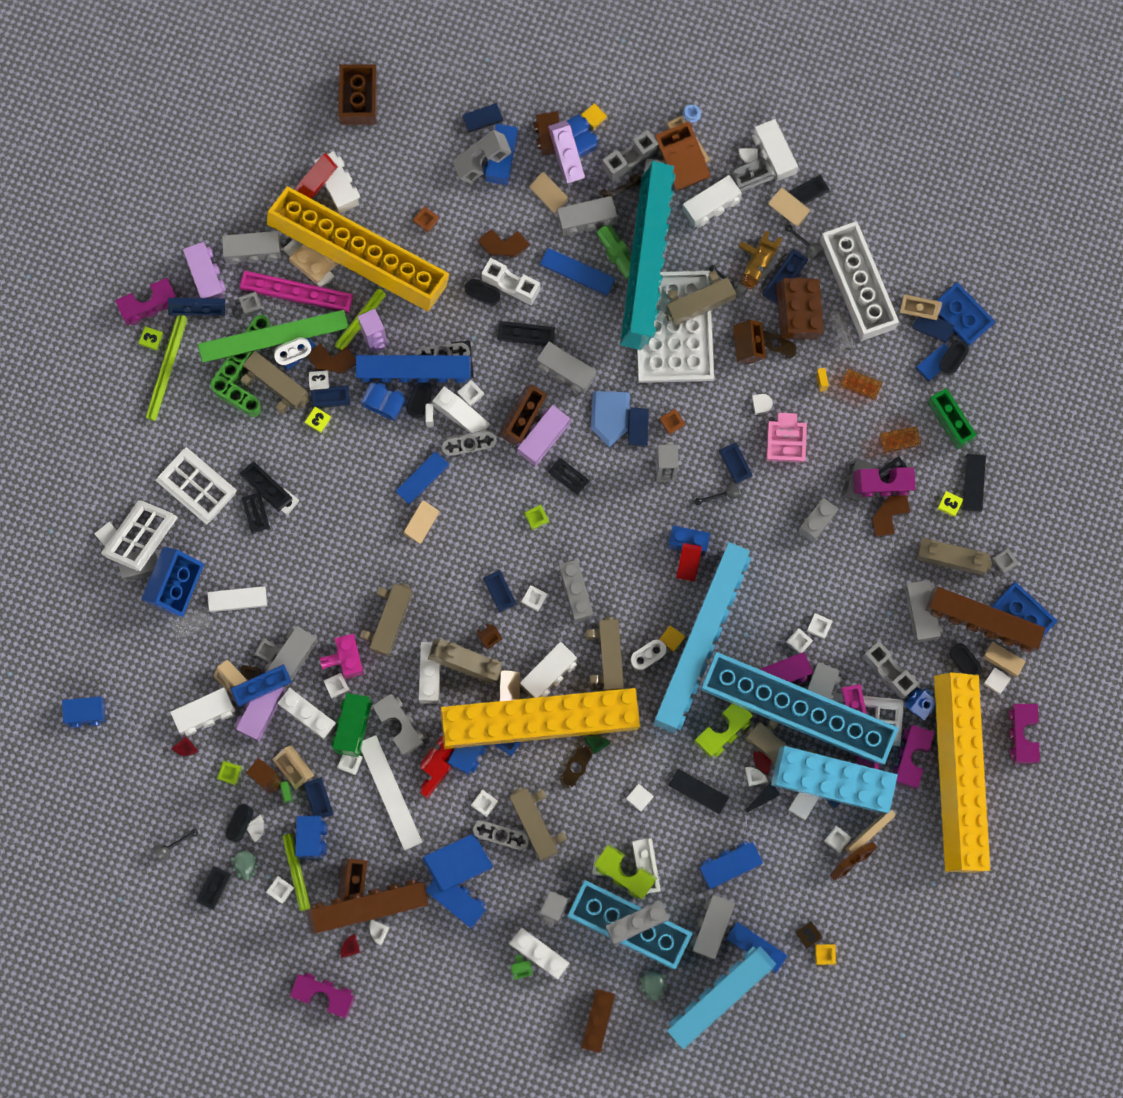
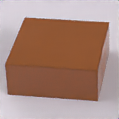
M424 206L413 219V223L429 233L439 220V216Z
M676 409L659 418V421L669 435L685 426V422Z

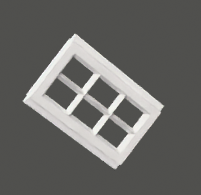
M187 447L179 453L155 480L206 525L237 492L232 485ZM184 459L195 468V471L190 476H187L178 468ZM174 470L186 479L180 487L168 478ZM198 472L210 481L204 489L192 480ZM189 482L201 492L194 500L183 491ZM213 484L225 493L219 501L207 493ZM203 495L215 504L209 512L197 503Z
M138 500L101 554L115 562L141 571L177 520V516ZM144 510L152 513L145 525L136 522ZM156 515L164 518L157 530L148 527ZM133 525L142 528L134 540L126 538ZM145 530L154 533L146 546L138 543ZM125 541L131 545L124 555L115 553L121 542ZM137 546L143 550L136 560L133 561L126 558L133 547Z
M834 693L833 701L844 705L842 693ZM863 696L865 707L876 708L875 718L879 719L880 708L896 710L895 721L879 720L895 724L894 726L899 728L892 746H900L904 700Z

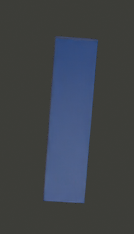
M550 248L547 249L540 263V266L608 296L616 278Z

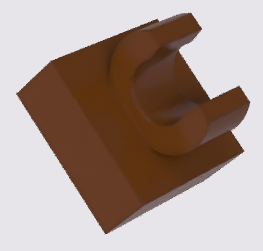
M486 623L487 628L482 632L478 629L477 636L486 650L502 640V637L493 624Z

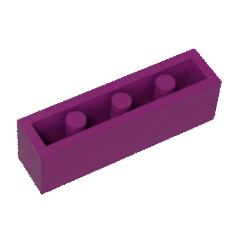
M805 652L759 669L790 683L799 682V684L809 681V677L813 674Z

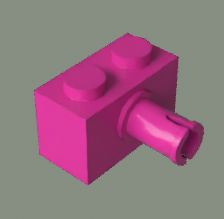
M354 634L335 638L338 650L336 654L319 657L322 669L340 665L345 679L364 675Z

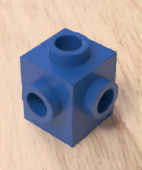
M916 687L909 693L908 699L903 706L917 717L925 720L935 710L936 703L933 698L935 694L927 688L922 690Z

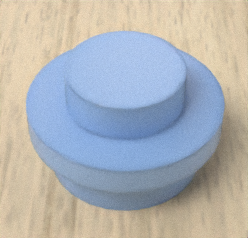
M688 105L683 110V117L686 122L695 123L700 119L701 111L695 105Z

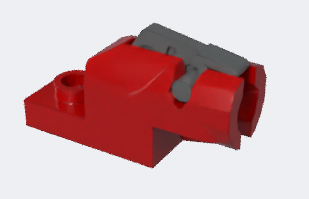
M443 735L439 736L421 753L423 760L421 761L420 768L431 777L430 780L426 779L420 787L422 789L420 793L426 799L430 797L451 770V766L446 761H449L455 748L444 749Z

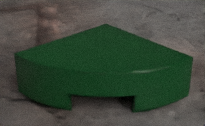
M599 735L584 737L594 755L611 745L606 738Z

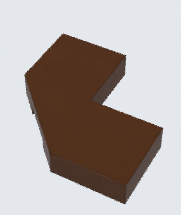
M493 229L478 239V243L490 256L499 255L516 258L530 247V243L519 231L504 242Z
M320 343L307 355V358L316 370L319 371L328 370L344 374L356 365V358L348 347L331 357Z
M907 495L889 496L872 518L875 537L895 534L892 516L910 514Z
M870 842L858 848L838 864L830 874V877L833 880L845 877L857 863L867 860L877 849L876 844Z

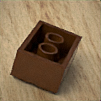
M339 64L338 117L340 125H377L378 72L376 64Z
M783 278L776 285L781 339H817L824 333L819 279Z

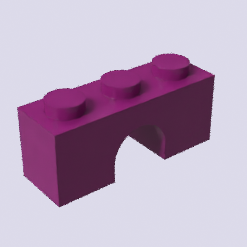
M167 278L150 285L153 295L148 302H138L133 293L115 300L126 325H135L145 317H153L161 310H168V298H176Z
M914 467L889 470V481L887 483L880 479L879 469H859L853 471L855 494H862V497H873V493H880L881 497L891 496V493H898V496L909 495L910 491L916 490Z
M1014 704L1008 710V719L1012 723V728H1009V740H1012V748L1009 751L1010 759H1013V764L1036 765L1040 762L1039 743L1027 741L1023 731L1026 726H1035L1039 723L1038 704Z
M911 725L909 729H905L902 740H905L904 747H900L897 758L900 759L899 764L894 766L892 772L897 774L896 784L914 790L919 787L924 769L916 767L912 763L911 755L914 751L924 753L929 751L934 736L933 731Z
M304 972V975L298 974L289 997L310 1004L315 994L323 992L329 997L327 1012L347 1019L356 997L351 995L352 990L344 987L338 990L333 988L334 983L324 979L322 983L315 980L316 976Z

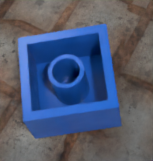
M297 816L296 857L298 859L323 860V855H327V843L324 841V835H327L328 825L321 816Z

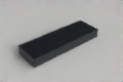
M499 321L497 340L546 346L548 342L554 344L555 327Z
M966 455L962 510L983 511L986 455Z
M254 461L240 472V476L278 512L293 500L292 496Z
M677 769L668 785L719 815L729 799L725 794L680 769Z

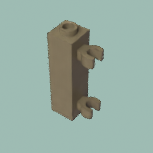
M716 270L708 273V279L712 285L680 299L675 288L669 290L667 296L671 303L667 304L666 312H664L667 321L672 322L673 326H677L735 300L736 292L729 278L727 277L720 281Z
M256 351L243 364L245 371L248 373L240 380L242 384L248 388L256 378L282 399L275 407L276 411L281 415L287 411L289 406L298 410L307 404L309 400L308 392Z
M927 538L921 539L916 560L980 576H984L987 571L989 572L992 561L989 560L990 554Z
M404 583L394 584L391 591L381 587L378 588L377 597L387 599L388 601L375 634L362 630L360 635L362 640L371 642V652L388 658L413 595L410 586Z
M614 617L602 618L603 621H599L598 630H586V640L600 638L603 674L590 676V685L603 684L604 691L624 689L619 621L618 619L614 620Z
M443 639L433 641L428 660L489 684L499 680L500 671L502 670V663L500 661L488 658Z
M771 720L766 727L760 722L757 726L753 724L746 732L748 737L745 740L776 764L779 747L787 746L772 733L779 723ZM811 748L807 750V752L816 754Z
M522 787L512 791V795L509 796L540 862L558 854L556 845L566 841L567 838L564 832L551 838L535 803L546 798L544 790H540L533 795H530L527 788L523 790Z

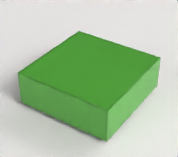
M281 782L280 787L284 802L286 804L293 803L289 782Z

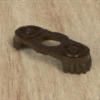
M636 173L630 176V182L613 190L607 191L603 189L600 191V194L603 198L614 197L640 184V174Z
M763 330L764 344L770 351L785 355L786 359H791L796 355L797 348L793 342L781 339L779 334H772ZM772 339H779L781 346L774 348L770 342Z
M587 745L577 748L574 757L568 761L565 772L560 776L561 784L566 788L575 786L579 777L585 773L586 766L593 755L590 747ZM573 762H579L582 765L580 772L574 773L571 770Z

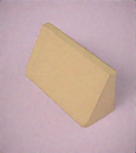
M544 172L529 186L553 213L557 212V208H561L568 202V197Z
M783 188L768 203L795 226H799L811 211Z
M904 294L900 313L937 320L942 302Z
M422 500L407 525L404 535L421 544L440 511Z
M993 641L982 657L1015 678L1019 675L1026 662Z
M229 660L220 664L213 675L233 698L234 696L230 688L247 681Z
M501 670L500 701L520 699V672Z
M293 746L285 747L272 759L295 790L314 777L313 772Z

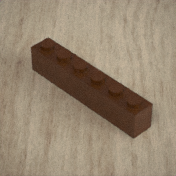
M939 586L932 590L926 607V611L931 612L930 615L933 617H944L949 619L948 622L951 624H962L967 626L966 629L969 631L983 632L987 638L1001 639L1003 644L1019 646L1020 650L1027 653L1039 649L1045 627Z
M417 879L405 881L406 885L398 886V883L386 886L387 890L380 891L379 888L368 890V894L362 896L361 893L351 894L349 899L342 900V897L331 899L330 904L323 905V902L311 904V908L306 909L310 933L317 934L428 906L424 882H417Z

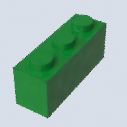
M945 388L931 396L927 404L955 448L959 450L973 442L977 434L949 390Z
M346 693L345 699H342L341 717H338L336 721L337 733L333 736L331 746L336 754L359 758L372 706V701L368 696Z

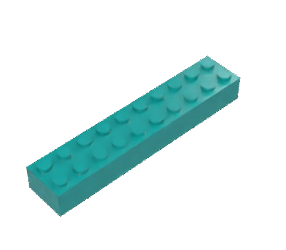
M656 161L651 162L641 177L620 337V346L642 350L645 345H648L650 339L654 338L656 333V327H654V321L658 316L656 304L660 299L658 288L663 278L660 272L665 262V258H662L667 246V241H665V235H667L669 230L667 218H669L671 213L669 201L673 197L671 186L675 181L674 166Z

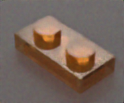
M847 369L840 388L876 401L883 382Z
M917 426L880 433L879 435L883 453L921 446Z

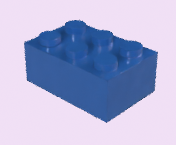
M163 547L141 600L170 615L183 617L205 564L177 549Z

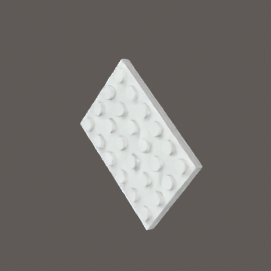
M709 271L660 272L663 278L658 288V292H660V299L656 304L658 316L654 321L656 333L654 338L650 339L648 345H645L642 350H637L638 383L714 381L711 310L677 326H673L672 322H668L664 313L666 312L667 304L671 303L667 296L669 290L675 288L680 299L710 285L708 279Z

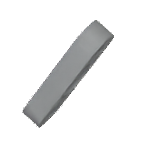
M465 343L423 347L418 349L415 355H423L422 353L432 355L431 351H434V355H438L440 350H446L448 356H452L450 349L453 348V352L459 351V348L462 347L463 350H466L463 356H469L470 350Z
M483 430L447 437L442 441V450L446 455L453 456L490 449L495 446L497 440L494 432ZM486 435L493 438L489 444L486 441H480L481 445L478 446L476 437L479 436V440L485 439ZM467 438L474 440V445L470 448L465 447L463 444ZM457 440H460L462 449H459V446H454L451 451H449V448H445L448 446V442H452V445L458 444Z
M486 821L477 822L473 828V832L478 839L521 851L526 849L529 844L528 836L525 833ZM485 825V829L491 831V827H494L492 839L488 838L490 836L488 833H483L482 836L479 835L477 828ZM497 831H505L507 838L504 841H498L495 838ZM510 833H514L512 838L518 839L519 836H522L523 840L526 841L520 847L517 846V842L512 840L511 845L507 844L510 839Z

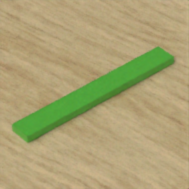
M344 310L199 343L197 347L201 362L205 363L281 345L299 337L307 339L345 330L348 328V323Z

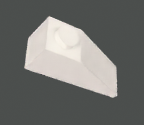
M443 387L433 400L434 408L469 433L487 430L490 426V423L446 387Z

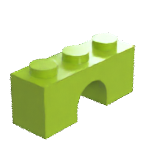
M731 704L721 715L728 723V730L724 733H716L708 727L695 739L694 743L710 759L713 756L717 758L725 750L723 746L727 742L732 744L738 738L736 733L740 729L745 731L752 724L750 720L753 715L748 710Z
M608 844L594 864L597 867L596 871L603 876L609 875L612 877V882L620 888L624 886L629 889L628 893L634 898L639 899L640 897L644 899L657 880V877L643 867L635 875L624 874L620 868V863L625 854Z

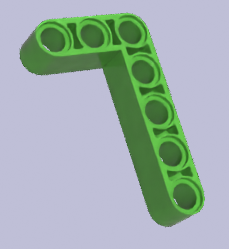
M264 315L256 316L244 333L259 330L257 327L260 323H266L265 328L271 327L269 319ZM254 351L244 353L246 356L241 360L237 359L238 355L227 357L211 381L214 395L250 417H256L261 413V405L255 396L235 384L245 371L243 364ZM229 369H235L234 374H226ZM219 384L225 385L223 390H216V387ZM234 394L241 395L238 400L231 399ZM251 403L257 404L253 410L247 409Z

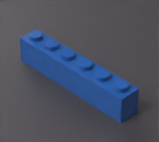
M356 355V378L361 379V382H372V379H380V382H391V379H399V382L408 383L410 379H417L419 383H429V379H436V383H448V379H455V383H466V379H471V356Z

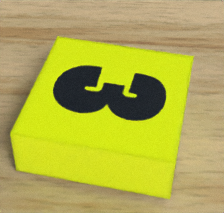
M314 407L305 424L322 433L331 416Z
M946 491L937 509L955 517L963 499Z

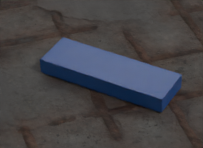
M435 451L396 490V493L408 505H411L449 466V463Z
M283 664L230 689L238 707L291 684L292 680Z

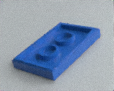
M958 282L936 300L942 302L938 317L955 325L953 333L961 341L965 342L968 347L996 323Z
M1016 581L991 606L1045 627L1043 636L1058 622Z
M471 834L434 851L422 859L441 893L493 868L475 834Z

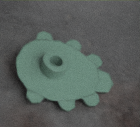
M241 851L234 857H231L230 860L234 865L232 870L238 872L236 874L238 878L242 876L243 880L248 881L250 875H256L254 869L258 868V864L255 861L257 855L249 851Z
M650 971L639 978V982L642 983L640 991L646 992V999L651 997L653 1002H657L659 996H665L663 989H667V985L664 984L666 975H662L657 971Z

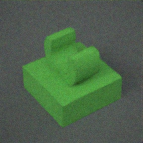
M522 954L514 956L516 964L510 965L514 980L533 975L530 960L524 961Z

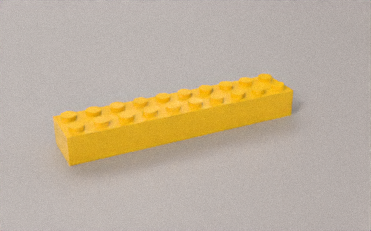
M288 186L268 211V226L428 312L447 286L448 272Z
M951 672L934 676L945 872L977 873L990 871L979 675Z
M636 688L445 706L440 709L444 749L638 730L640 727Z

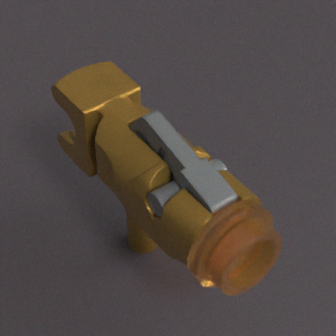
M765 231L757 248L743 241L738 246V248L750 253L751 260L747 262L746 270L742 274L740 281L748 289H754L775 265L772 258L776 254L782 238L778 237L775 242H770L768 240L769 231Z

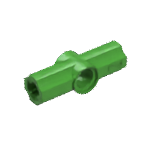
M605 225L596 232V235L605 247L608 258L613 264H616L626 280L629 276L631 261L629 249L623 240L620 241L611 225Z

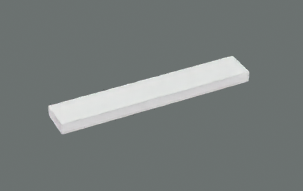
M375 735L364 740L361 751L404 851L422 844L423 842L377 736Z

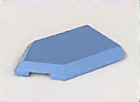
M592 392L591 430L603 440L608 448L628 432L630 393Z

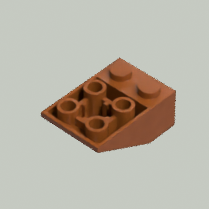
M690 121L655 135L665 164L674 166V186L676 191L711 178Z

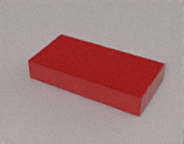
M683 543L676 578L695 582L702 546Z

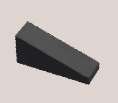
M770 783L745 809L746 813L778 797L780 794L776 787L771 786Z

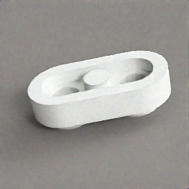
M303 337L296 338L277 346L274 350V358L277 363L287 365L309 355L311 345ZM299 344L304 345L302 349L297 348ZM285 351L286 355L280 356V353Z
M660 640L649 642L632 654V667L639 671L647 669L665 656L666 645ZM656 647L660 649L658 654L653 652V649ZM642 658L644 663L638 664L637 659Z

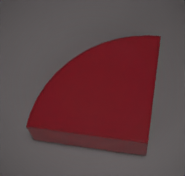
M187 736L171 748L181 756H192L199 752Z
M753 751L755 766L763 774L768 775L771 760L763 753Z
M356 934L349 936L343 943L340 952L341 959L361 953Z

